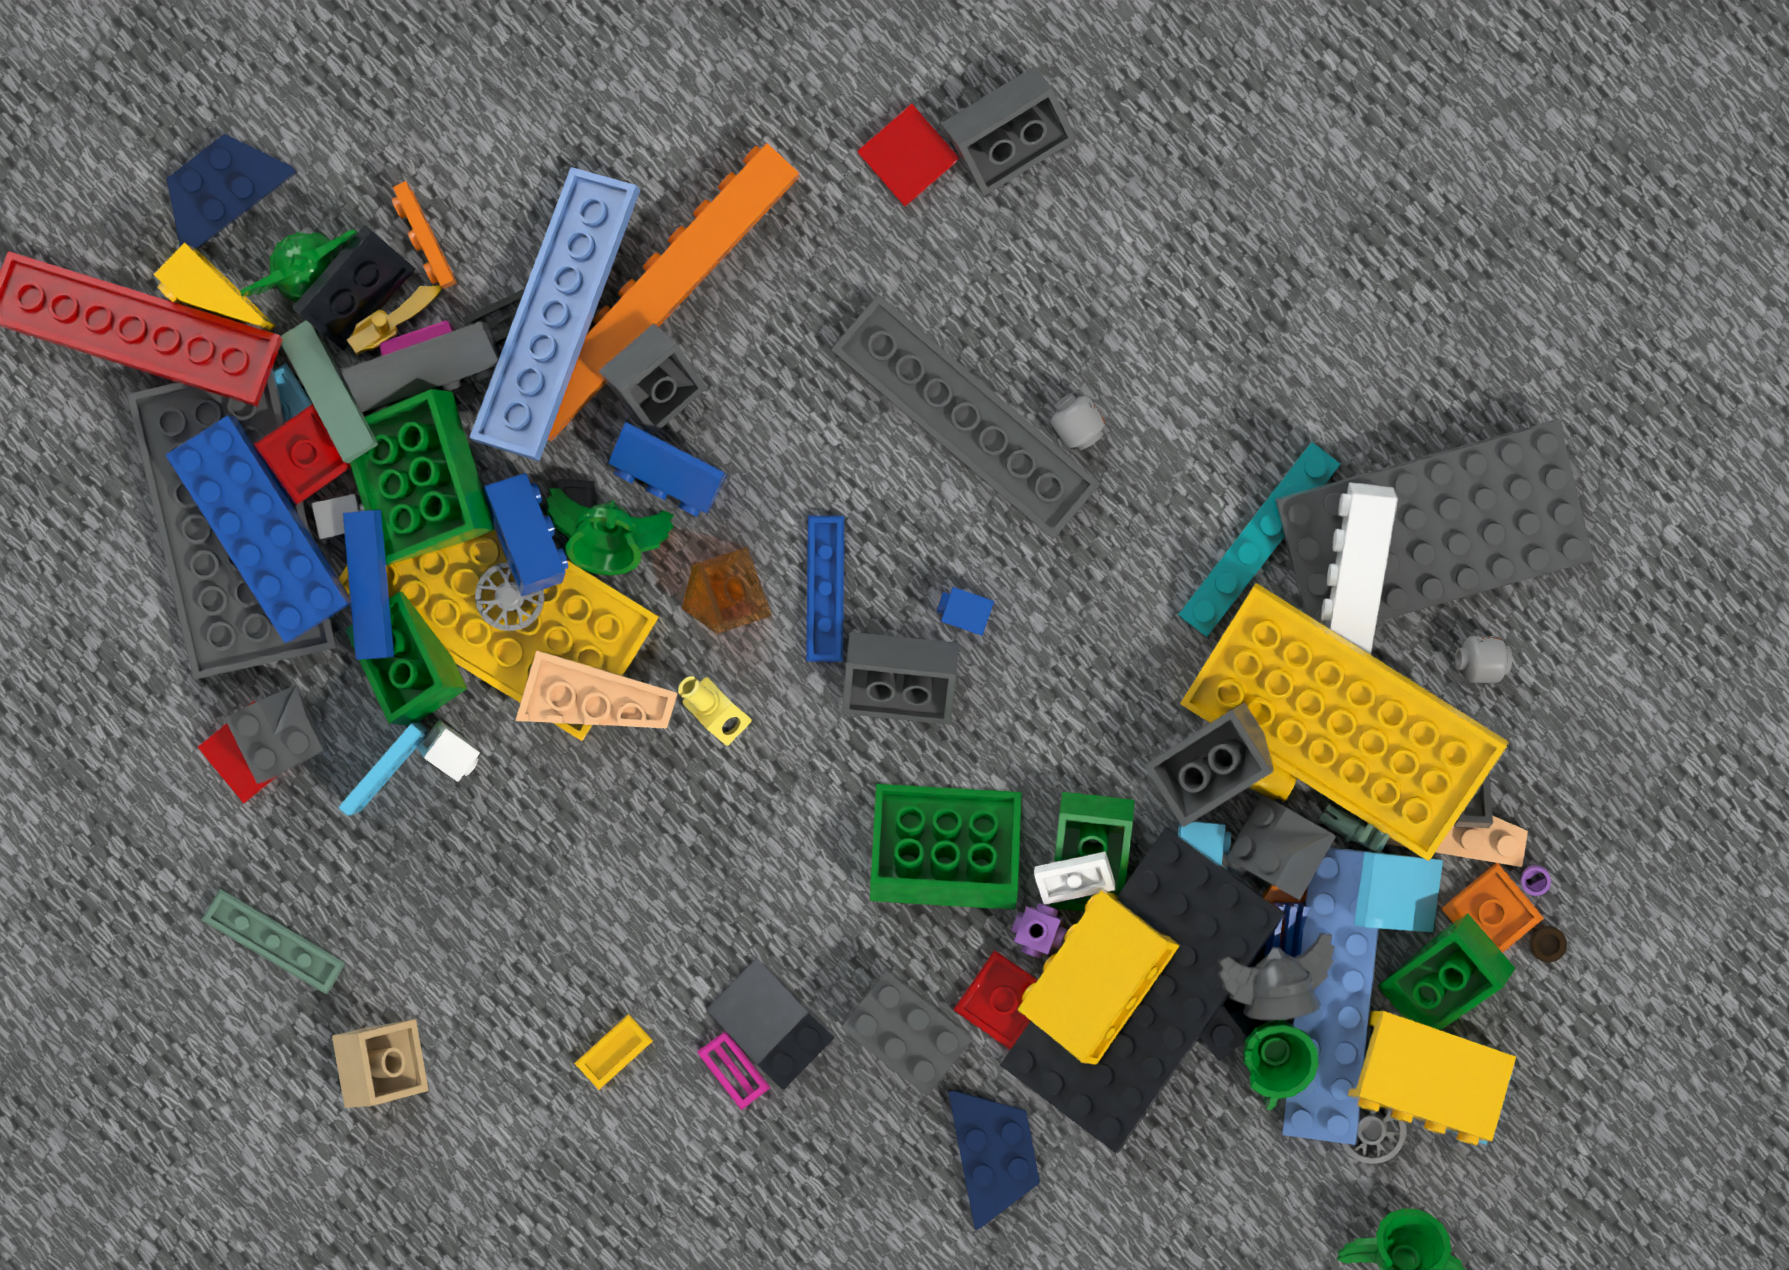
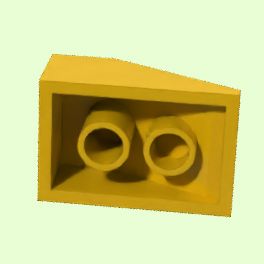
M186 243L154 274L161 281L157 288L172 302L175 301L178 304L185 302L191 306L270 331L276 326L246 296L242 297L239 292L240 290L202 253Z

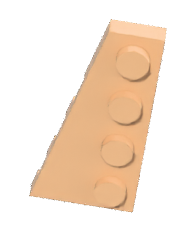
M537 650L515 721L668 728L678 693Z
M1493 816V824L1489 828L1452 827L1436 850V853L1522 867L1528 831ZM1391 837L1388 839L1386 843L1389 845L1405 847L1396 840L1392 839Z

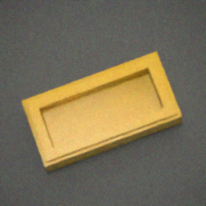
M628 1014L574 1064L600 1090L643 1051L653 1039Z

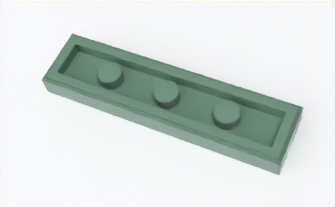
M305 320L281 335L283 339L281 344L342 460L349 463L377 446L376 438L318 329Z
M222 888L219 889L201 920L326 995L346 964L345 961Z

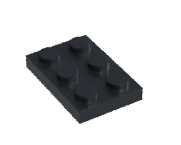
M364 225L292 308L344 351L349 345L347 339L353 334L356 324L377 310H380L416 268L370 228Z

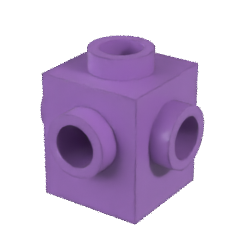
M1038 903L1036 908L1026 907L1024 913L1018 912L1012 932L1017 933L1014 942L1022 945L1021 952L1041 958L1043 953L1048 955L1054 954L1055 949L1062 947L1064 936L1068 929L1063 928L1066 919L1057 916L1059 910ZM1034 924H1040L1043 927V935L1039 938H1035L1031 934Z

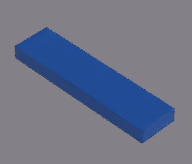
M381 510L343 513L356 660L394 657Z
M808 516L806 661L843 662L844 516Z

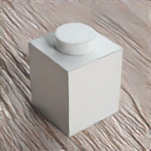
M441 720L436 722L417 747L423 758L457 782L463 775L467 776L473 771L478 762L477 757L480 754L473 743Z

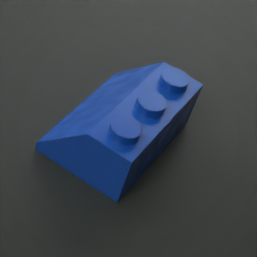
M625 422L608 462L616 467L613 472L614 475L631 484L635 478H638L648 484L645 491L663 500L666 499L668 494L681 501L678 508L698 517L700 511L706 514L709 513L728 476L724 472Z

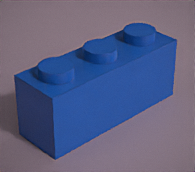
M523 473L485 486L483 492L495 532L521 597L562 583L566 573L565 570L568 569L567 558L562 548L556 549L552 539L555 536L554 526L548 515L543 516L539 506L542 503V498L535 482L530 483L527 474Z

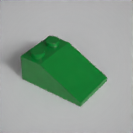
M398 592L389 598L394 657L359 659L388 723L410 725L411 723L421 721L467 690V686L451 654L403 592ZM352 624L349 627H347L345 631L355 650L354 632Z
M1062 791L1054 862L1106 852L1115 880V890L1108 892L1118 896L1126 884L1135 800ZM1094 895L1049 904V906L1057 909L1086 912L1085 906Z
M1467 913L1430 940L1378 984L1377 987L1404 1018L1437 1030H1442L1502 989L1516 968Z

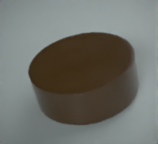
M1548 925L1541 926L1531 934L1529 948L1535 958L1551 963L1559 960L1565 954L1567 940L1563 932L1558 928Z

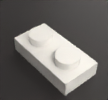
M1106 852L1035 866L1034 876L1044 905L1098 894L1101 890L1106 892L1115 890V880Z

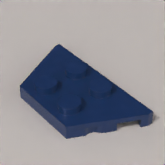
M226 134L222 135L167 178L180 247L186 243L195 249L200 248L294 176L297 171L292 166Z
M953 1089L948 1090L974 1228L976 1230L982 1228L1040 1183L1026 1110Z

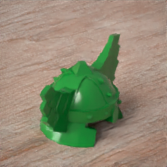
M352 229L334 240H330L317 232L307 234L297 231L296 234L284 237L282 241L276 243V247L269 257L270 275L240 290V294L242 297H249L255 294H262L276 287L283 297L296 303L340 254L339 252L358 233L357 230L354 231Z
M550 488L548 490L550 497L545 499L549 508L547 514L552 519L553 526L570 538L565 545L568 558L581 569L599 575H620L636 569L641 562V552L659 548L660 543L669 538L668 533L674 528V525L670 522L674 515L665 510L650 517H632L624 508L615 504L614 500L587 508L571 500L564 494L561 488Z
M1286 1019L1271 1020V1022H1266L1256 1027L1245 1040L1243 1064L1247 1066L1251 1073L1250 1087L1264 1096L1265 1109L1272 1110L1273 1107H1276L1277 1099L1293 1097L1304 1091L1315 1078L1319 1065L1317 1048L1307 1034L1292 1024L1286 1023Z
M1402 1208L1389 1213L1380 1222L1375 1238L1355 1239V1242L1347 1243L1343 1249L1338 1250L1339 1256L1337 1257V1261L1347 1264L1372 1262L1377 1264L1380 1270H1466L1462 1266L1461 1260L1450 1255L1452 1251L1450 1236L1443 1224L1431 1214L1418 1209Z

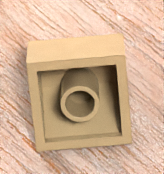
M416 1019L357 1029L332 1036L345 1108L374 1106L429 1091Z

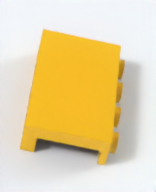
M1103 890L1089 899L1085 906V914L1078 923L1068 929L1064 936V944L1057 953L1047 959L1043 966V974L1036 983L1030 985L1024 992L1023 1002L1017 1009L1081 1062L1095 1065L1099 1062L1180 946L1169 936L1161 935L1120 903L1115 894Z
M1371 1011L1368 1026L1374 1027L1357 1087L1355 1089L1350 1088L1347 1096L1358 1099L1357 1106L1367 1110L1378 1112L1379 1107L1391 1110L1390 1117L1403 1122L1412 1123L1413 1118L1425 1122L1423 1128L1435 1133L1445 1134L1446 1129L1458 1133L1456 1139L1464 1143L1477 1146L1479 1140L1493 1141L1516 1056L1385 1011Z

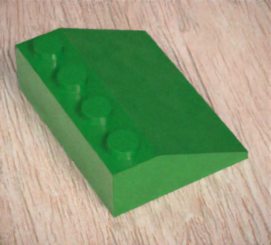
M430 389L364 417L378 445L351 461L350 465L364 510H381L386 566L460 544L495 530L452 392Z
M876 784L869 901L1015 910L1018 894L1022 792Z

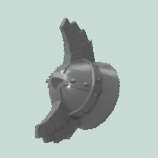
M1320 933L1312 946L1296 957L1286 954L1279 947H1273L1269 955H1266L1255 967L1242 966L1236 963L1230 956H1226L1218 961L1222 967L1218 973L1224 983L1222 987L1231 994L1230 998L1245 1003L1243 1013L1251 1018L1279 1020L1313 1013L1320 1008V1002L1313 990L1329 976L1327 972L1334 962L1331 957L1335 946L1330 944L1333 935Z

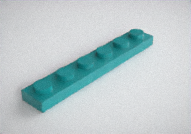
M1311 442L1181 609L1178 616L1207 637L1284 538L1275 499L1325 485L1340 466V463Z

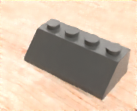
M478 322L341 371L361 412H372L373 414L392 406V404L407 400L430 389L441 388L442 391L459 389L463 387L461 380L475 376L477 382L491 378L499 360L500 352L495 343L490 324Z

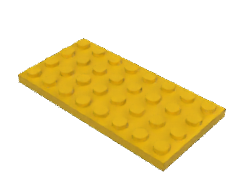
M495 530L460 544L386 566L389 598L398 592H403L451 654L456 664L521 703L537 650L623 676L659 619L658 615L567 560L568 569L565 570L563 582L544 589V605L541 613L533 623L516 631H504L491 626L482 618L477 609L475 592L480 578L488 569L497 564L507 562ZM347 565L339 580L350 596ZM508 568L502 569L504 574H507ZM499 571L489 577L496 587L505 582ZM511 572L509 581L516 583ZM486 581L484 584V586L490 585L488 581ZM482 589V601L495 600L496 591ZM538 595L533 596L532 599L538 602ZM525 600L520 608L532 615L537 605L529 600ZM483 604L484 610L488 607V604ZM496 604L487 614L495 621L501 615L503 609ZM517 610L507 612L508 625L520 623ZM522 615L523 622L529 618L526 615ZM504 618L498 623L505 625ZM553 723L581 741L585 739L593 726L588 724Z
M1257 583L1180 702L1182 706L1209 723H1212L1245 702L1265 734L1273 763L1362 820L1374 825L1381 832L1387 833L1392 839L1427 861H1430L1508 745V741Z

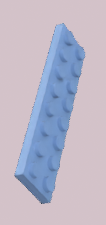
M573 167L570 168L469 438L474 442L540 461L640 193V189L636 185Z
M1330 847L1307 888L1306 906H1310L1303 928L1301 954L1312 946L1320 933L1332 934L1330 944L1335 946L1331 959L1334 962L1327 972L1329 976L1313 990L1320 1002V1008L1313 1013L1294 1018V1027L1307 1034L1317 1048L1319 1065L1315 1078L1308 1087L1295 1096L1286 1098L1283 1135L1352 1145H1356L1360 1107L1357 1106L1358 1099L1347 1095L1350 1088L1355 1089L1357 1087L1366 1056L1379 928L1354 925L1363 858L1366 851Z

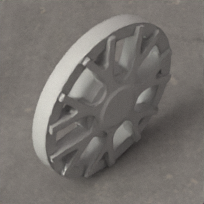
M508 562L497 564L482 575L476 587L475 601L480 615L488 624L500 630L516 631L529 626L537 619L542 611L545 596L543 589L521 597L516 583L509 581L511 570ZM508 568L507 574H504L502 569ZM497 571L501 573L505 580L499 587H496L489 578ZM486 581L490 583L489 586H484ZM482 589L495 590V600L482 601ZM538 595V602L532 599L533 596ZM525 600H529L537 605L532 615L520 608ZM483 604H488V607L484 610ZM497 604L503 611L494 621L488 616L487 612ZM517 610L520 623L508 625L507 612ZM522 615H526L529 618L523 622ZM504 618L505 625L498 622Z
M1371 1110L1370 1114L1364 1117L1360 1113L1358 1137L1362 1143L1355 1149L1350 1144H1341L1347 1153L1358 1161L1368 1164L1386 1162L1393 1158L1403 1147L1407 1135L1406 1122L1398 1120L1400 1130L1388 1131L1386 1122L1397 1120L1390 1117L1391 1110L1388 1111L1385 1118ZM1385 1136H1388L1397 1143L1392 1151L1381 1142ZM1367 1144H1377V1157L1366 1156ZM1362 1148L1363 1154L1357 1152V1150ZM1381 1150H1383L1386 1153V1155L1381 1156Z

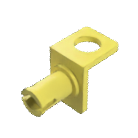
M690 676L680 683L678 692L684 698L683 704L708 731L726 746L751 723V718L731 702L708 677H705L700 682L697 678ZM732 717L738 718L737 724L733 729L728 732H722L723 724Z

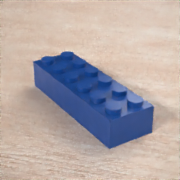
M228 415L166 454V457L284 643H288L351 605V599L277 480L252 446L251 439L237 417Z

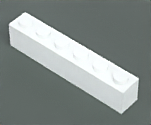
M1349 483L1347 494H1341L1339 516H1343L1342 528L1336 529L1334 533L1333 551L1338 552L1336 564L1329 565L1327 586H1332L1330 599L1323 600L1321 619L1326 621L1325 626L1371 655L1397 496L1392 487Z

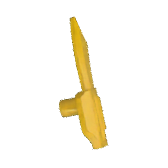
M440 285L419 286L410 298L389 315L383 310H377L356 324L355 330L351 337L347 339V342L356 355L376 349L381 345L380 343L388 341L397 335V325L411 319L425 309L440 293L442 287Z

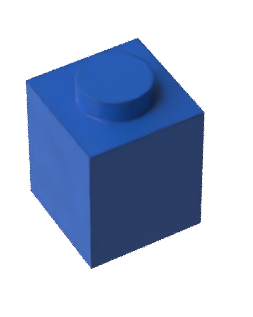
M952 587L950 594L942 593L936 612L943 614L940 622L983 636L994 601Z

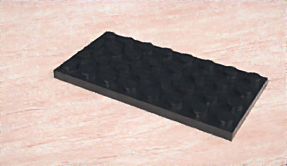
M1165 827L1118 894L1117 900L1161 935L1169 936L1180 946L1096 1065L1081 1062L1035 1023L1030 1021L1000 1064L1001 1067L1114 1153L1120 1152L1230 995L1222 987L1224 983L1218 975L1222 967L1218 961L1226 956H1230L1236 963L1249 967L1287 914L1169 827Z

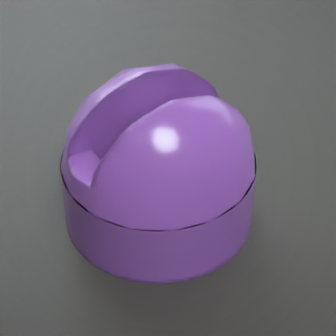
M1540 865L1528 866L1521 875L1523 889L1533 896H1540L1546 893L1551 885V878L1547 869ZM1540 872L1544 874L1543 877L1536 879L1530 885L1526 881Z

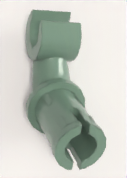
M1330 802L1324 812L1336 818V820L1325 813L1318 820L1319 824H1323L1345 837L1344 842L1348 843L1351 841L1361 844L1376 853H1381L1390 838V835L1380 832L1374 828V825L1368 824L1366 826L1361 822V818L1355 819L1333 806Z

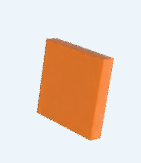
M1494 863L1440 908L1452 923L1469 913L1502 953L1544 919L1499 863Z

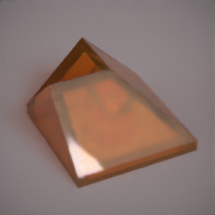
M748 547L692 565L681 609L718 635L772 616Z

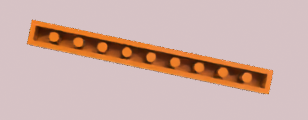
M768 143L762 149L756 145L743 159L746 166L737 175L731 172L719 184L717 188L721 192L712 202L705 199L692 214L696 219L687 228L681 225L667 240L671 244L662 255L656 252L647 260L642 267L646 272L638 281L630 279L617 293L621 299L612 308L606 305L594 317L592 321L596 325L586 335L548 441L551 442L606 384L599 370L653 323L659 327L800 177L799 172Z

